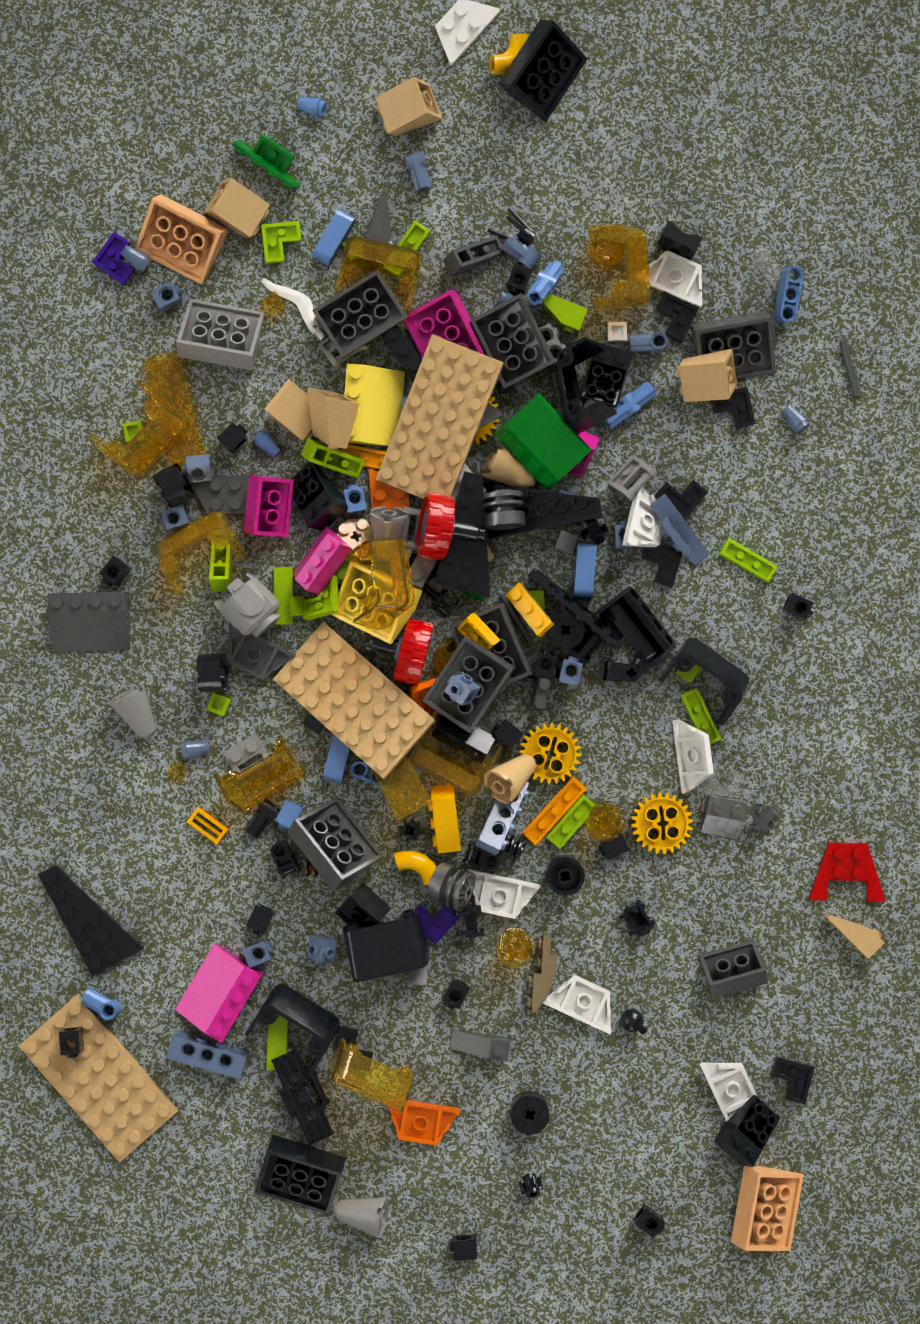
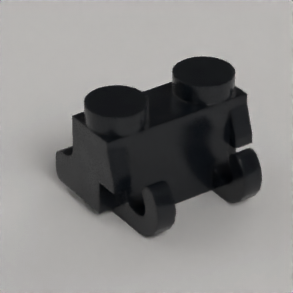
M597 519L584 521L588 528L581 531V538L587 539L586 534L590 533V538L595 544H602L605 541L604 533L608 531L607 525L604 523L600 527ZM580 522L575 523L576 526H581Z
M641 900L626 906L623 910L624 912L619 915L620 919H625L631 929L628 932L630 936L635 934L639 937L651 932L655 925L654 920L647 916L644 910L645 905Z
M468 904L461 912H453L454 916H464L466 930L456 931L457 936L465 935V938L485 936L484 928H479L478 932L475 910H477V913L482 912L480 904Z

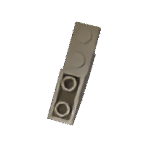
M543 933L542 938L538 940V949H542L541 957L537 959V969H541V971H533V976H529L528 987L532 988V995H528L527 1006L531 1007L532 1013H536L544 1002L555 977L558 955L557 953H550V933Z

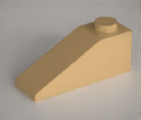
M827 913L824 915L867 959L885 943L881 939L882 934L875 928L870 929Z

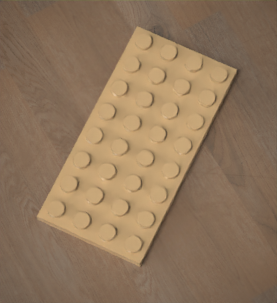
M432 334L376 480L424 499L427 493L443 494L452 497L504 362Z
M325 622L320 624L295 653V657L290 659L273 678L275 682L383 779H386L436 721Z
M77 994L18 1047L120 1163L178 1112V1108L89 1007L81 1003L82 998ZM82 1027L84 1050L79 1056L67 1058V1055H60L59 1031L63 1028ZM68 1039L69 1046L75 1047V1041Z

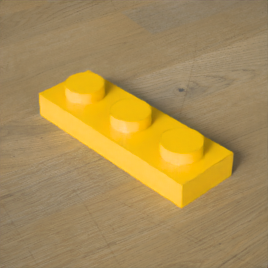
M518 582L505 595L537 636L541 637L554 625L523 584Z

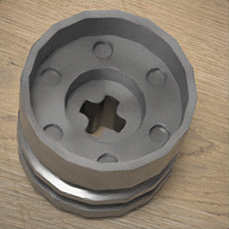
M501 489L483 494V501L489 502L485 503L483 508L492 510L491 513L484 515L485 528L489 530H503L525 526V513L515 510V508L524 505L523 501L518 500L523 498V492Z
M446 862L440 863L430 879L428 899L441 905L446 902L447 907L454 908L459 912L462 911L473 894L476 880L475 874L470 871L466 872L464 869L457 871L456 866Z

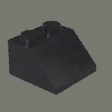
M363 882L334 913L346 924L357 922L363 928L378 924L391 908Z

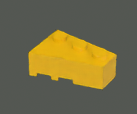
M454 784L431 786V800H428L429 812L433 811V818H430L431 829H435L436 835L432 836L433 847H437L438 854L461 851Z

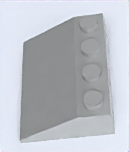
M189 299L176 341L177 357L253 371L265 312Z

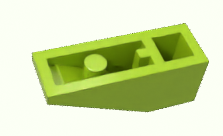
M548 294L541 303V306L561 328H564V332L570 335H574V333L579 334L588 309L552 294Z
M310 437L307 438L301 453L306 460L359 478L365 460L340 449H330L327 447V444H323Z
M212 531L209 572L212 592H229L227 586L232 583V531Z

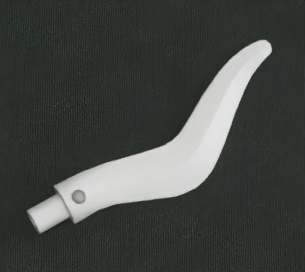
M266 278L262 279L264 286L268 290L296 304L305 324L313 335H316L320 341L327 338L314 316L312 302L309 297L296 290L274 284Z

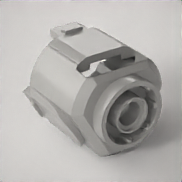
M249 573L242 580L237 577L227 586L232 596L225 603L221 599L213 603L230 624L244 636L253 634L256 638H259L281 617L277 612L280 608V601L257 577L253 578Z

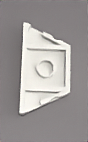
M458 0L435 25L436 32L451 66L500 13L499 8L470 0Z
M667 250L634 277L635 280L661 292L670 293L700 309L702 308V265Z
M645 484L636 492L632 500L622 543L624 546L657 547L660 545L663 533L660 529L662 527L661 520L650 507V504L656 498L653 494L649 496L643 488Z
M672 720L681 793L684 794L692 791L714 773L709 735L681 720Z
M468 868V871L474 873L476 878L473 891L475 904H480L481 911L515 919L532 896L540 889V884Z
M574 974L545 998L543 1004L611 1034L609 990Z
M700 1063L702 1071L727 1122L753 1095H756L742 1063Z

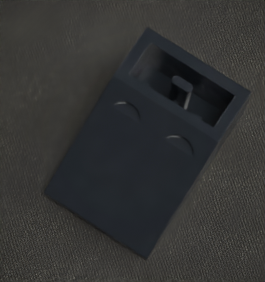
M597 342L603 345L605 350L591 357L580 397L617 408L633 352Z
M309 461L292 478L294 480L292 497L309 528L323 531L326 526L329 527L348 508L341 492L317 464Z
M753 1095L722 1126L714 1143L739 1165L754 1167L780 1117L756 1095Z

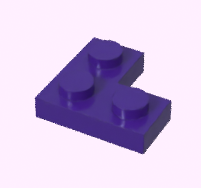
M113 232L92 263L125 286L135 270L121 260L122 255L120 253L126 245L130 247L131 244L119 234Z
M421 904L415 909L419 910L425 936L434 944L461 917L454 916L453 912L456 910L447 907L446 904L435 916L428 912Z

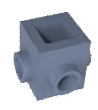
M459 674L453 675L448 680L445 692L452 701L462 706L472 703L481 687L474 683L469 675Z
M310 935L307 958L314 960V964L318 965L334 962L337 939L325 935Z

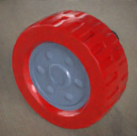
M427 493L425 495L419 514L416 534V553L418 556L429 559H444L448 553L452 537L475 541L480 540L482 542L485 540V526L480 527L478 525L455 522V502L453 497L436 493Z
M410 618L407 621L404 635H400L399 640L395 639L392 644H389L366 633L363 647L395 655L394 661L397 662L393 678L403 683L419 685L434 625Z

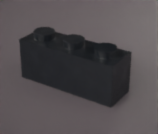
M396 325L380 335V337L410 380L414 382L422 359L400 327Z
M444 715L440 718L431 735L438 741L448 744L454 750L462 752L472 760L480 763L485 759L496 738L478 727L470 734Z

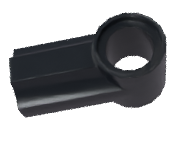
M265 798L256 810V814L244 829L250 835L258 838L269 822L271 823L281 809Z

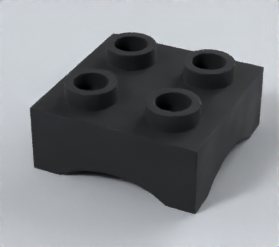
M668 220L657 244L660 245L663 251H672L681 257L692 260L703 237L697 234L684 233L677 228L675 223Z

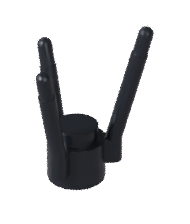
M509 207L508 211L520 224L510 216H506V219L520 230L517 234L518 240L529 246L536 233ZM492 229L487 230L489 233L497 235L506 240L509 237L506 234L494 231Z

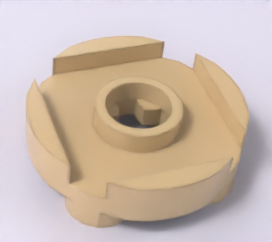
M350 519L339 526L337 535L352 548L349 552L350 556L361 557L371 550L374 544L372 527L365 519ZM353 534L360 536L359 541L356 542L355 539H351Z

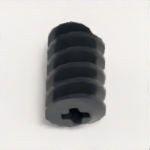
M498 829L494 832L496 835H501ZM507 833L505 840L508 842L504 850H500L499 855L502 856L506 852V859L513 855V862H516L520 858L527 842L522 845L521 838L515 842V835L508 839Z

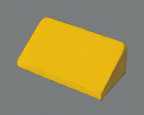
M475 613L469 615L457 628L463 636L470 638L488 650H491L500 641Z

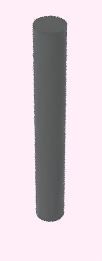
M847 340L839 342L853 397L855 398L861 396Z
M503 593L499 596L500 600L505 604L509 615L527 645L534 642L533 638L512 603L506 597V593Z

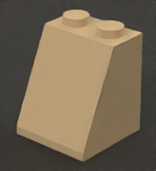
M416 77L408 79L375 98L377 101V111L384 120L383 127L387 133L394 136L442 120L430 84Z
M233 178L222 180L206 207L204 214L245 238H250L251 236L254 237L258 232V224L261 219L264 220L267 217L270 204Z
M733 349L682 360L677 367V375L681 377L680 395L683 396L684 402L730 399L737 386Z
M288 379L267 405L265 411L272 419L305 443L308 437L314 438L308 395Z
M308 387L307 394L312 434L319 439V442L327 444V447L330 449H347L359 404L342 394Z

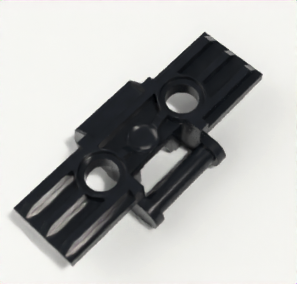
M297 1049L272 1059L273 1066L283 1086V1089L279 1090V1094L290 1118L295 1116L308 1144H314L333 1135L334 1132L323 1110V1106L331 1101L324 1093L317 1077V1070H314L311 1076L308 1075ZM292 1074H296L300 1077V1081L292 1084L289 1081V1077ZM309 1079L320 1102L314 1103L307 1093L305 1082ZM307 1110H313L316 1113V1117L313 1120H308L305 1117Z

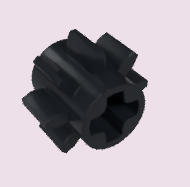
M413 817L411 822L403 819L405 825L398 827L403 829L399 836L405 835L407 842L410 837L417 840L416 833H422L417 828L421 823L415 824ZM407 825H409L410 827H415V829L413 830L414 834H411L410 832H405L407 830Z
M535 1173L524 1175L522 1177L523 1181L519 1182L521 1194H526L527 1198L539 1196L540 1190L544 1189L541 1177H536Z

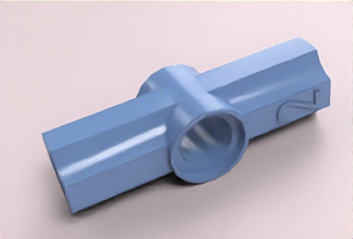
M558 261L550 262L544 271L539 272L534 285L527 294L531 304H541L548 294L551 295L558 280L565 270L562 267V263Z
M647 381L634 392L628 393L621 398L617 408L612 407V409L617 411V414L604 420L606 425L612 429L627 417L630 418L633 413L638 412L642 408L641 406L657 395L654 387Z

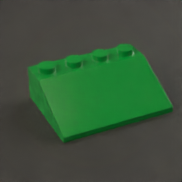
M539 393L508 419L494 434L546 490L556 484L592 451L585 441Z

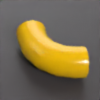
M527 34L510 35L507 51L500 55H491L489 67L492 75L504 74L528 39Z
M413 850L394 853L399 871L414 870L420 874L424 885L430 883V879L437 866L429 857Z

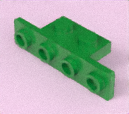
M261 135L254 150L240 140L233 141L232 146L236 148V152L251 158L253 164L265 168L270 176L278 177L283 181L282 184L290 189L300 187L301 183L287 173L295 156L266 135Z

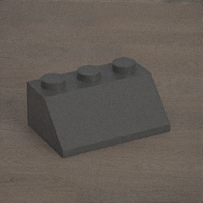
M754 940L699 955L712 999L768 984L767 971Z

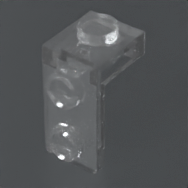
M768 244L765 248L763 246L759 247L753 253L755 257L751 263L774 290H777L783 268L772 257L771 254L774 248Z

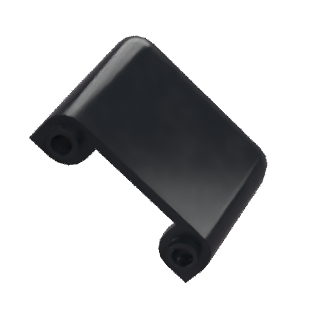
M405 910L399 919L363 928L361 924L351 922L343 928L350 970L354 982H362L420 969L429 963L430 951L419 910Z

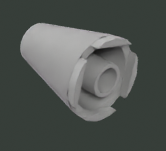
M377 507L370 510L369 518L377 555L384 562H391L397 558L408 519V513L404 509L393 507V510H387V507Z
M139 684V689L134 690V687L114 697L116 701L110 700L109 704L139 738L144 737V739H148L155 735L154 731L157 728L144 684Z
M385 1197L342 1199L339 1203L335 1204L334 1215H336L339 1221L374 1237L381 1238L386 1228L383 1227L384 1222L388 1220L389 1201Z

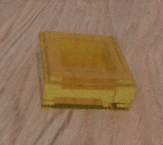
M276 291L259 301L269 318L286 309Z

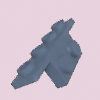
M663 494L650 504L652 510L661 520L662 527L660 529L666 537L670 535L673 539L672 545L677 552L682 551L684 555L686 554L694 565L709 556L705 546L666 494Z

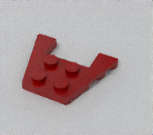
M828 842L814 880V885L809 894V900H827L828 880L866 881V901L885 902L868 844Z

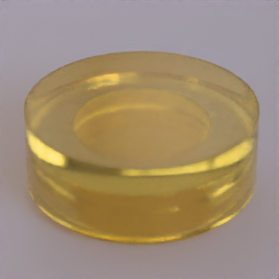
M174 762L168 767V775L174 781L183 780L187 776V767L182 762Z

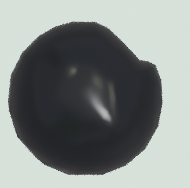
M627 1009L622 1013L620 1023L624 1030L628 1032L638 1031L642 1035L647 1032V1028L643 1026V1016L638 1010Z

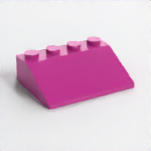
M452 289L407 314L408 318L404 320L422 359L432 334L488 356L458 291Z
M214 943L175 1010L202 1032L222 1043L264 972L256 967L249 968L246 961Z

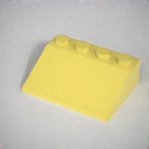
M347 363L344 396L359 404L348 444L389 446L402 412L405 372Z
M350 561L338 594V612L331 615L392 644L415 611L422 591L364 563Z

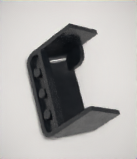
M586 336L562 349L557 356L556 378L563 418L577 434L617 414L615 409L598 401L586 408L583 407L575 366L605 350L603 345Z
M630 586L592 614L593 618L599 614V617L605 623H614L636 651L634 662L641 669L637 673L638 677L662 661L675 648V642L635 589Z
M689 638L682 644L657 681L663 683L674 667L681 672H688L695 664L701 666L727 685L722 693V700L728 706L716 722V724L723 726L740 703L748 687L749 677L700 640Z
M277 984L245 1035L249 1036L258 1020L270 1025L277 1020L279 1015L312 1035L308 1048L316 1056V1059L308 1071V1075L311 1076L340 1026V1020L336 1015L288 985Z

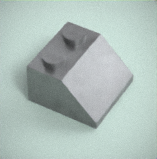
M707 795L700 832L738 839L745 822L748 803Z

